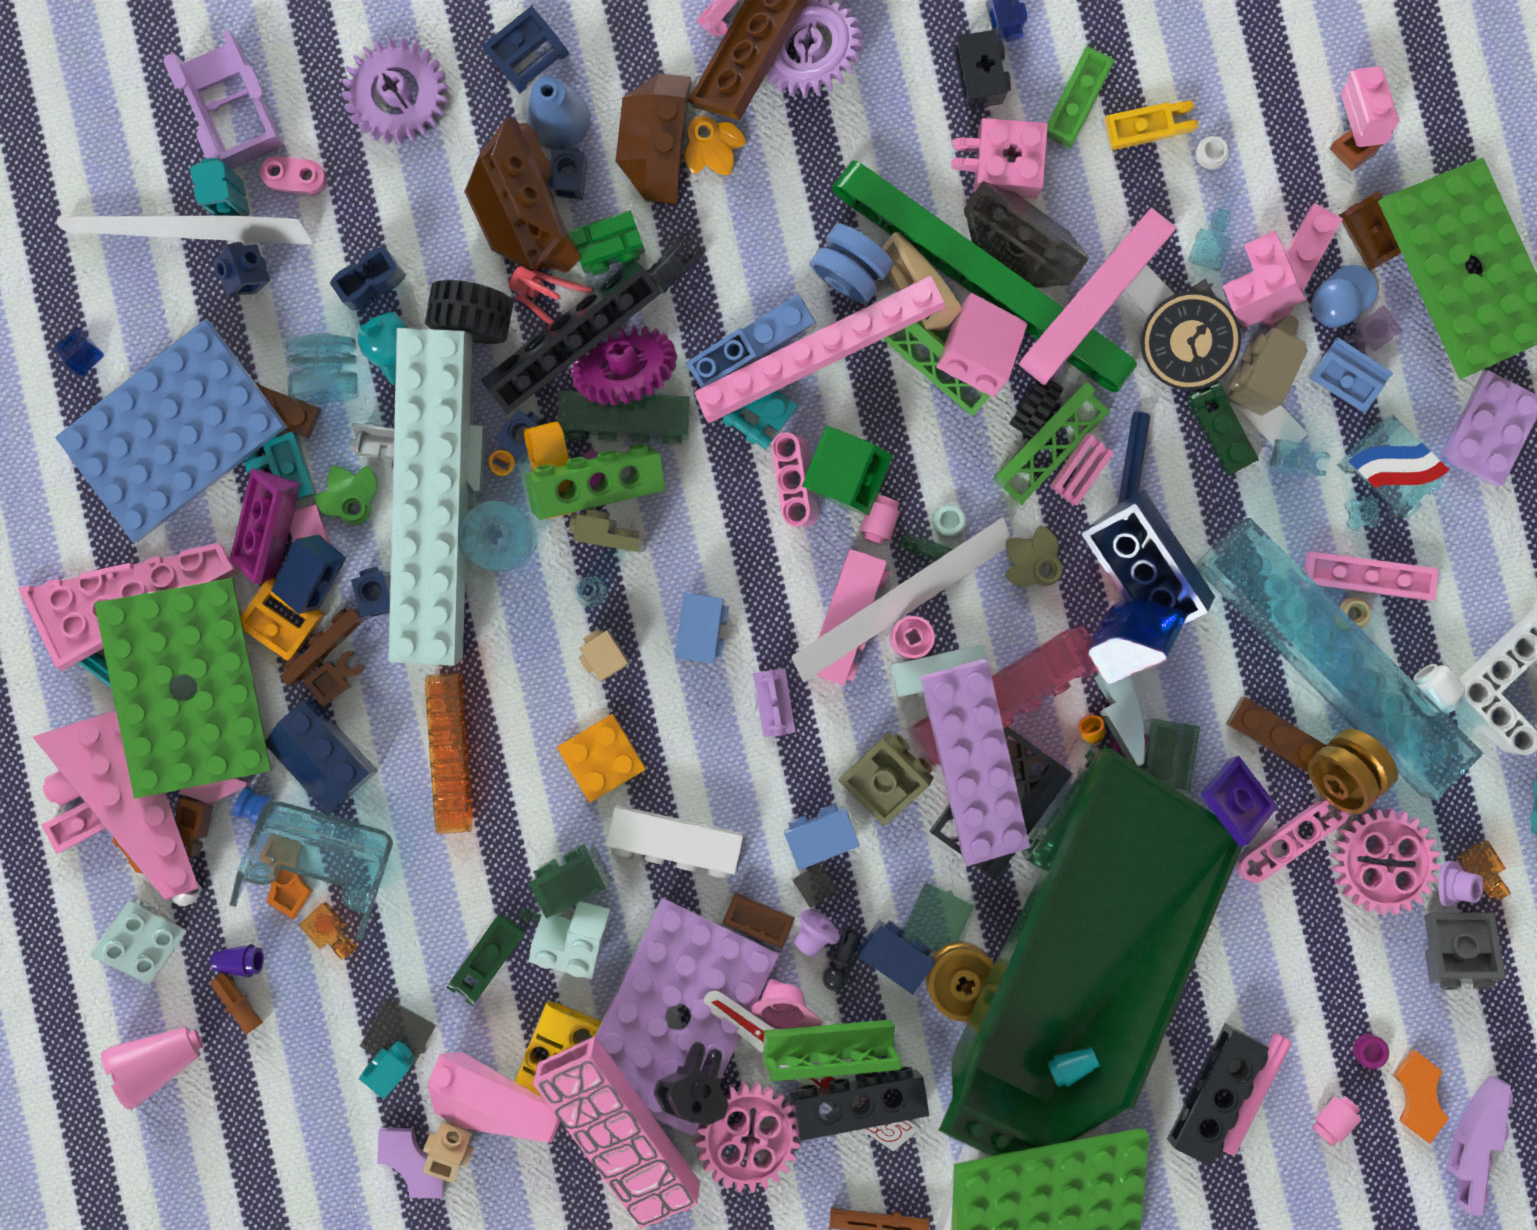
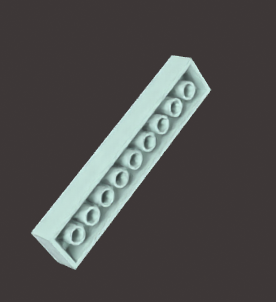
M397 328L389 662L454 666L463 661L468 503L467 472L473 334L465 331Z

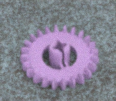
M810 0V3H806L766 74L770 84L775 85L777 83L780 92H784L788 86L792 97L795 96L798 87H800L804 98L808 97L810 87H813L816 95L820 97L822 84L832 92L833 78L843 85L844 78L841 71L843 70L853 75V68L849 61L857 64L860 63L857 52L863 51V45L860 41L863 38V34L859 29L858 19L852 17L851 9H843L842 3L839 1L832 4L831 0H822L821 3H819V0ZM819 26L828 30L832 35V45L829 52L818 30ZM797 31L799 32L795 36L794 47L801 64L790 59L787 52L789 41Z
M389 37L387 49H384L380 42L376 40L375 53L366 46L363 47L367 57L365 60L356 55L353 56L359 66L358 69L350 66L346 67L353 79H342V82L351 91H343L341 95L345 100L352 102L345 104L344 108L349 113H355L350 117V120L354 124L362 123L359 126L362 133L371 131L370 136L373 140H378L383 135V141L385 144H389L393 137H395L397 143L401 145L404 142V137L408 136L414 142L416 140V132L426 136L425 126L436 127L437 124L433 117H442L444 115V112L438 106L448 103L447 98L441 94L446 93L449 87L445 83H440L445 79L446 74L442 70L437 71L440 63L437 59L430 61L431 53L428 49H425L420 55V46L417 42H414L409 50L407 41L401 38L400 46L396 48L394 41ZM395 71L409 73L416 79L419 95L413 106L410 103L412 91L404 77ZM384 77H387L393 87L396 86V88L398 89L397 92L399 93V95L401 96V98L403 99L408 108L405 109L395 93H392V91L390 90L391 87L389 86ZM376 82L377 90L385 103L393 109H401L403 113L388 114L376 106L373 96Z

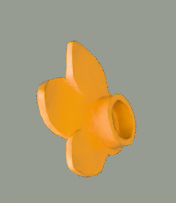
M697 116L691 120L687 127L689 143L684 151L685 163L693 174L700 172L707 165L714 172L728 176L731 174L734 164L732 149L745 145V137L730 122L716 123L709 116ZM700 126L708 128L709 136L707 138L699 136L698 129Z

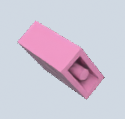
M970 293L961 305L963 310L952 323L936 368L975 387L980 392L994 397L1009 380L1028 323Z

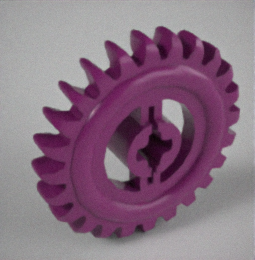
M632 325L631 334L627 336L623 327L620 326L619 338H615L612 333L609 334L608 342L600 341L597 344V348L593 347L573 363L574 368L571 369L574 387L581 396L587 397L591 402L598 401L602 405H606L609 401L611 405H618L620 401H623L624 404H629L632 399L639 401L643 399L644 394L652 395L654 388L660 389L663 387V381H668L672 376L671 372L675 370V362L677 360L673 342L668 339L665 333L660 335L657 328L650 333L645 325L641 330V335H639L636 326Z

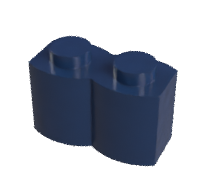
M379 247L366 253L357 265L348 266L336 273L331 279L330 285L342 303L352 311L370 305L379 293L388 292L402 283L406 275L394 256L385 247Z

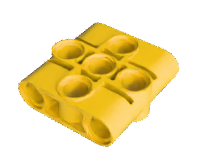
M551 1001L546 1002L514 1082L542 1097L533 1085L538 1063L543 1060L536 1058L533 1049L535 1047L545 1048L550 1058L582 1042L576 1036L578 1029H587L592 1034V1037H594L602 1021L562 1004Z

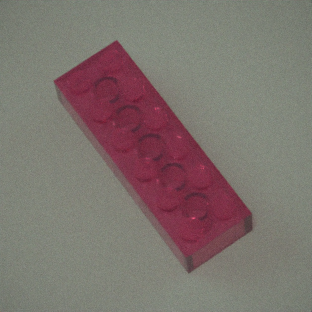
M1083 625L1067 628L991 676L1003 729L1015 722L1012 717L1016 714L1023 712L1028 714L1039 708L1043 704L1040 700L1043 697L1052 694L1055 697L1071 687L1069 681L1079 677L1084 679L1099 669L1097 664L1103 661L1104 658ZM928 715L907 728L927 762L933 766L936 764L941 766Z

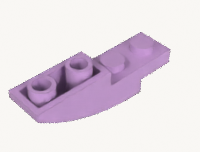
M1493 1076L1488 1077L1467 1105L1455 1131L1447 1164V1170L1459 1178L1456 1204L1468 1214L1483 1216L1484 1205L1488 1203L1489 1199L1486 1185L1488 1173L1492 1169L1490 1150L1504 1152V1143L1509 1137L1507 1116L1508 1108L1511 1107L1513 1102V1095L1510 1090L1511 1085Z

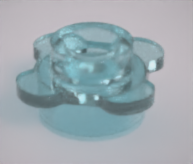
M1372 496L1358 501L1354 498L1347 500L1345 503V509L1349 514L1347 526L1351 530H1358L1363 526H1368L1369 528L1377 527L1380 523L1377 500ZM1361 510L1365 512L1364 516L1360 515Z

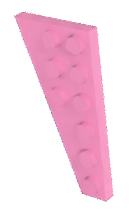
M220 543L184 550L174 556L165 558L157 556L149 558L147 562L134 565L126 563L81 573L76 578L67 580L55 579L47 581V584L35 587L28 585L18 589L55 667L60 671H64L103 649L94 602L228 579L237 574V571L224 546Z
M116 710L33 736V739L165 901L199 889L166 794L161 793L134 799Z

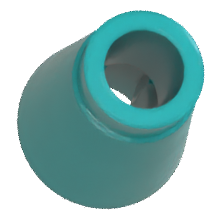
M1092 1047L1086 1050L1082 1049L1054 1055V1059L1047 1062L1058 1088L1063 1085L1071 1086L1100 1066Z

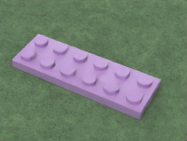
M980 659L921 676L920 680L964 863L966 866H971L1030 848L988 661Z

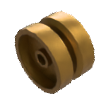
M1352 728L1341 730L1331 739L1326 747H1322L1308 762V774L1318 792L1333 806L1354 815L1364 813L1375 803L1379 796L1386 793L1398 780L1397 766L1387 749L1374 737L1361 730Z
M964 941L946 943L932 954L936 963L925 977L926 989L939 1012L951 1020L968 1022L976 1001L994 967V963L984 950L973 943ZM965 976L966 982L960 984L958 979Z

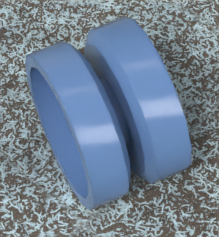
M835 224L826 237V243L829 248H819L810 260L809 266L825 283L845 297L860 304H868L877 291L874 280H885L894 263L880 246L861 232L843 224Z

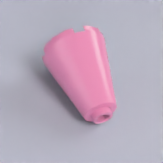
M183 1027L108 1047V1049L101 1052V1060L106 1076L111 1074L115 1083L111 1085L113 1092L120 1103L129 1110L138 1107L200 1057L199 1049L203 1048V1042L196 1030L190 1031L188 1027Z

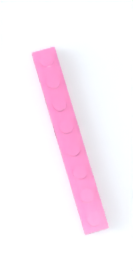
M929 276L694 391L705 419L708 423H711L945 309V303L932 277Z

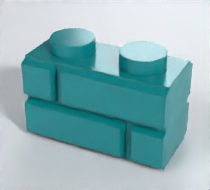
M206 158L201 160L200 164L193 165L190 168L192 183L196 185L194 187L196 203L211 215L248 216L250 214L248 201L244 198L246 196L244 181L221 162L220 159Z

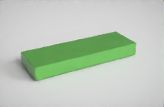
M1088 46L1085 47L1048 122V138L1071 149L1115 59Z

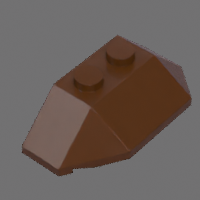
M659 73L622 97L616 163L645 202L678 204L691 77Z

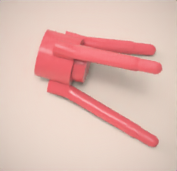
M522 266L515 270L509 282V289L517 293L515 299L527 305L548 325H551L554 320L539 308L530 297L536 298L539 293H542L555 300H559L560 294L543 286V281L588 294L594 291L593 288L551 276L538 270L529 271Z

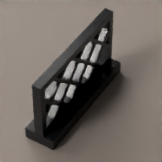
M1005 725L1003 728L1005 739L1007 740L1010 736L1018 742L1020 756L1010 757L1011 763L1021 761L1023 778L1016 779L1015 783L1016 785L1024 784L1025 796L1021 800L1020 805L1028 836L1073 773ZM1025 748L1031 751L1032 754L1025 755ZM1040 758L1047 763V766L1039 776H1028L1026 760ZM949 803L929 832L962 855L960 845L956 843L959 842L958 836L947 837L941 832L947 821L953 820ZM1016 852L975 865L997 880Z

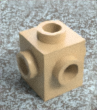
M441 1121L437 1134L430 1132L423 1152L428 1153L422 1173L454 1183L460 1165L467 1167L474 1147L468 1144L473 1132Z

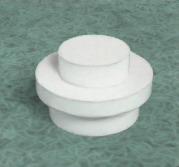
M1209 136L1201 140L1195 151L1198 163L1206 169L1221 167L1229 155L1226 142L1216 136Z

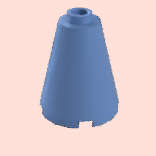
M544 76L539 78L532 86L525 120L535 130L541 146L561 150L562 146L574 147L582 141L590 122V115L585 100L578 92L555 77Z

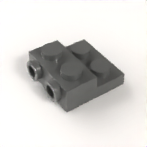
M1428 913L1424 916L1429 949L1425 950L1430 984L1440 983L1441 990H1456L1462 988L1461 983H1472L1474 990H1488L1495 988L1494 983L1506 979L1494 913Z

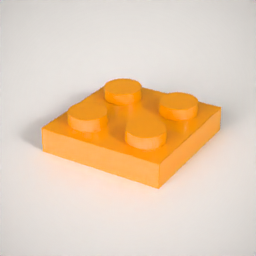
M614 713L556 747L589 803L646 770Z

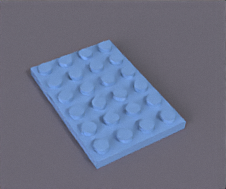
M203 320L55 438L132 542H139L286 429L287 425L211 322Z

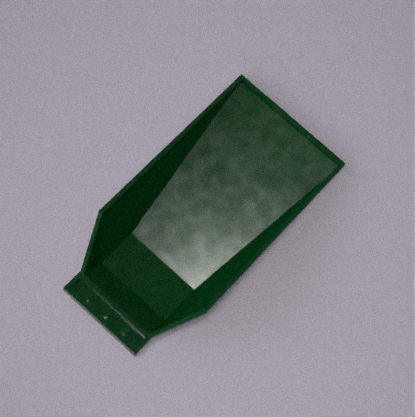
M1108 748L1102 749L976 1001L951 1058L952 1100L938 1131L985 1154L996 1156L1074 1141L1129 1108L1134 1110L1243 847L1237 844L1215 814L1116 751ZM1092 1047L1100 1066L1071 1086L1063 1085L1058 1088L1047 1062L1053 1060L1054 1055L1082 1049L1086 1050Z

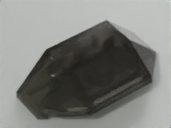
M982 181L963 209L972 242L1036 288L1059 285L1069 286L1090 258L1067 229L1015 192Z

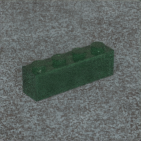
M559 391L557 421L562 428L563 434H565V439L585 440V435L598 436V441L617 442V437H630V442L650 443V438L663 439V444L681 445L682 440L690 439V396H648L644 394L643 399L639 401L632 399L629 404H624L623 401H620L618 405H611L609 401L606 405H602L598 401H589L587 397L581 396L579 391Z

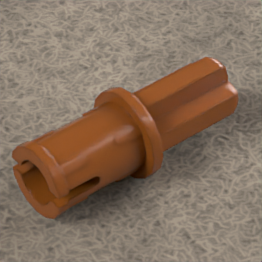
M223 972L210 982L212 988L227 1007L224 1011L226 1013L230 1012L245 1035L263 1023V1020L260 1019L246 999L249 996L247 994L243 996L228 973Z

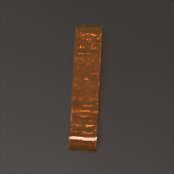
M460 672L427 675L425 678V696L435 829L437 834L471 832L473 817L462 676Z

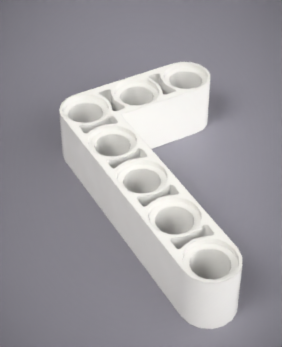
M1537 605L1459 678V681L1465 688L1464 694L1460 699V707L1501 750L1511 754L1531 755L1537 751V731L1501 694L1537 659ZM1519 640L1523 644V652L1521 653V655H1519L1516 650V645ZM1495 663H1498L1500 666V674L1497 678L1493 674ZM1472 685L1477 689V695L1474 700L1469 696V689ZM1495 709L1499 712L1497 723H1494L1492 720V712ZM1520 733L1522 741L1517 747L1514 740L1516 734Z

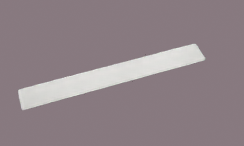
M1148 265L1141 270L1125 289V292L1148 316L1161 301L1174 295L1170 288ZM1236 360L1230 371L1219 380L1227 398L1231 389L1227 388L1228 383L1235 371H1240L1243 366L1238 360ZM1233 403L1282 456L1287 455L1307 436L1304 428L1282 405L1260 416Z
M1000 518L794 654L792 660L802 681L806 682L1006 549V541L1011 539L1004 518Z

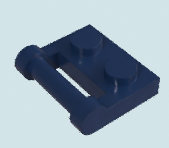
M530 6L482 45L485 53L518 94L527 89L526 85L559 58L563 60L569 55L567 48L533 6ZM547 41L551 46L550 49L519 74L513 70V67Z

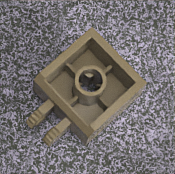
M1286 315L1274 323L1273 328L1264 335L1260 334L1255 342L1250 341L1241 356V359L1245 362L1240 371H1235L1228 383L1227 388L1231 389L1227 400L1260 416L1283 404L1308 351L1305 342L1295 338L1296 330L1299 329L1297 318Z

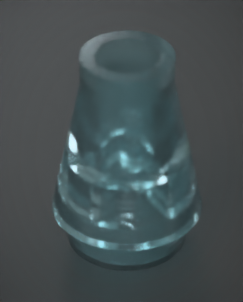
M587 575L579 579L574 589L576 600L585 607L600 605L607 593L605 583L594 575ZM590 584L593 587V592L591 595L585 596L583 594L585 585Z

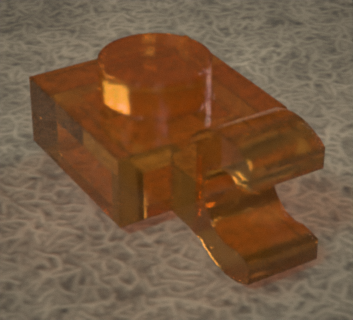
M1482 840L1456 856L1465 872L1482 877L1484 890L1490 899L1496 897L1498 900H1502L1511 894L1498 874L1505 870L1506 867L1488 840Z
M327 902L319 905L298 925L319 950L328 944L341 960L345 957L348 958L358 949L348 937L341 933L348 925Z

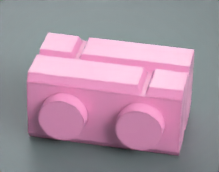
M1380 66L1354 69L1350 71L1341 97L1356 145L1365 147L1388 143L1400 119L1396 108H1394L1395 104L1384 70Z

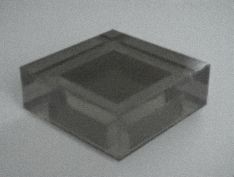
M820 862L792 879L810 908L837 891L836 886Z

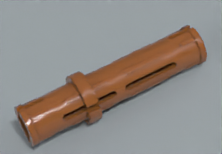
M831 1207L829 1229L929 1230V1218L900 1216V1212L895 1211L891 1215Z

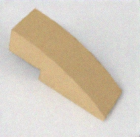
M894 232L882 247L894 263L893 268L888 274L894 289L898 292L931 276L946 308L920 321L925 330L944 331L963 309L950 288L929 261L899 232Z

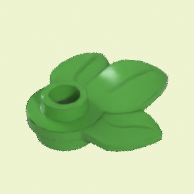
M331 466L327 478L328 491L314 496L317 507L327 516H340L344 522L350 525L364 523L371 514L370 501L377 492V481L374 472L370 467L365 466L354 476L346 469ZM356 503L359 504L360 512L357 515H352L350 512L351 506Z

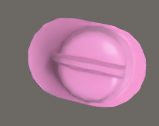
M770 979L767 982L761 1000L757 1001L751 1010L754 1016L774 1029L823 1025L820 1018L806 1007L801 989L791 984L781 983L775 979Z

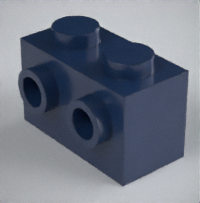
M317 534L298 538L292 543L289 549L290 554L284 566L277 572V580L271 590L298 614L321 608L346 559L342 553Z
M879 919L857 950L858 957L914 995L936 963L930 955L932 949L918 939L911 942L903 936L905 930L893 921L889 920L885 924Z

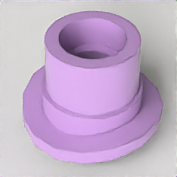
M1446 861L1441 866L1438 886L1442 905L1450 907L1456 901L1477 903L1480 900L1484 886L1480 875L1465 872L1462 866L1455 861Z
M807 909L799 916L802 928L795 937L794 943L803 953L816 957L828 943L836 944L840 940V935L834 924L821 912Z

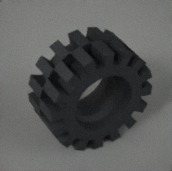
M1036 380L1009 425L1033 438L1055 406L1064 388L1052 380H1049L1045 385Z

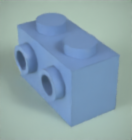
M684 593L675 658L715 663L716 657L722 658L724 638H718L720 625H727L729 606L723 605V598Z
M833 804L818 811L820 816L807 820L806 816H802L788 822L789 828L784 830V835L798 870L860 846L844 806L838 808L837 804Z

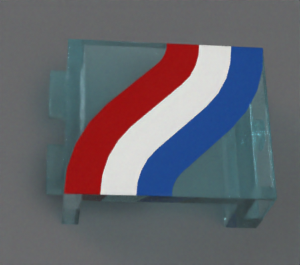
M1394 415L1381 419L1337 464L1345 474L1355 471L1393 508L1387 514L1391 519L1404 516L1408 518L1413 515L1422 505L1419 501L1427 493L1430 495L1438 490L1444 483L1442 477L1450 470Z

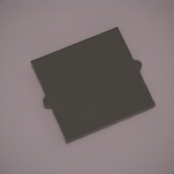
M386 998L376 1017L369 1021L371 1026L360 1047L377 1055L382 1048L388 1051L395 1042L403 1043L410 1049L412 1056L415 1058L407 1072L410 1074L420 1054L425 1053L427 1050L425 1045L433 1033L436 1024Z

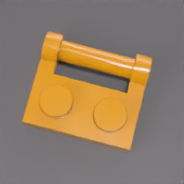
M271 578L264 582L241 615L243 630L288 661L299 653L314 629L323 621L325 613L316 609L298 614L305 621L301 627L297 626L266 604L269 598L273 597L295 612L271 591L276 582L274 578Z

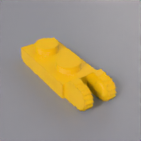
M1188 100L1173 104L1166 102L1106 116L1104 123L1111 151L1172 138L1175 135L1191 133L1199 129L1197 120H1188L1174 124L1173 116L1192 111L1194 109L1193 101Z

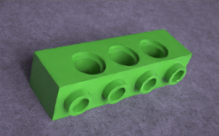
M637 444L630 446L629 451L622 453L605 451L597 455L598 458L595 459L573 458L567 460L566 465L554 467V465L535 467L534 472L525 474L531 512L541 520L665 491L660 453L648 447L647 444ZM631 465L630 475L625 479H621L622 470ZM600 472L599 482L594 486H590L591 477L595 473ZM564 480H569L568 489L563 493H558L559 484Z

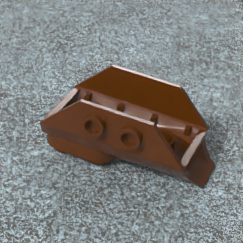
M506 118L478 155L464 193L492 251L529 271H536L540 268H552L567 273L582 259V256L557 211L552 192L549 188L548 182L552 175L551 164L542 151L535 130L527 123H519L514 118Z

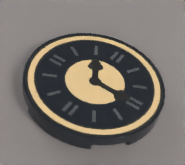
M1197 291L1174 294L1161 301L1148 316L1140 338L1142 357L1149 371L1168 386L1181 390H1197L1208 387L1222 379L1237 360L1241 347L1239 322L1231 308L1216 296Z

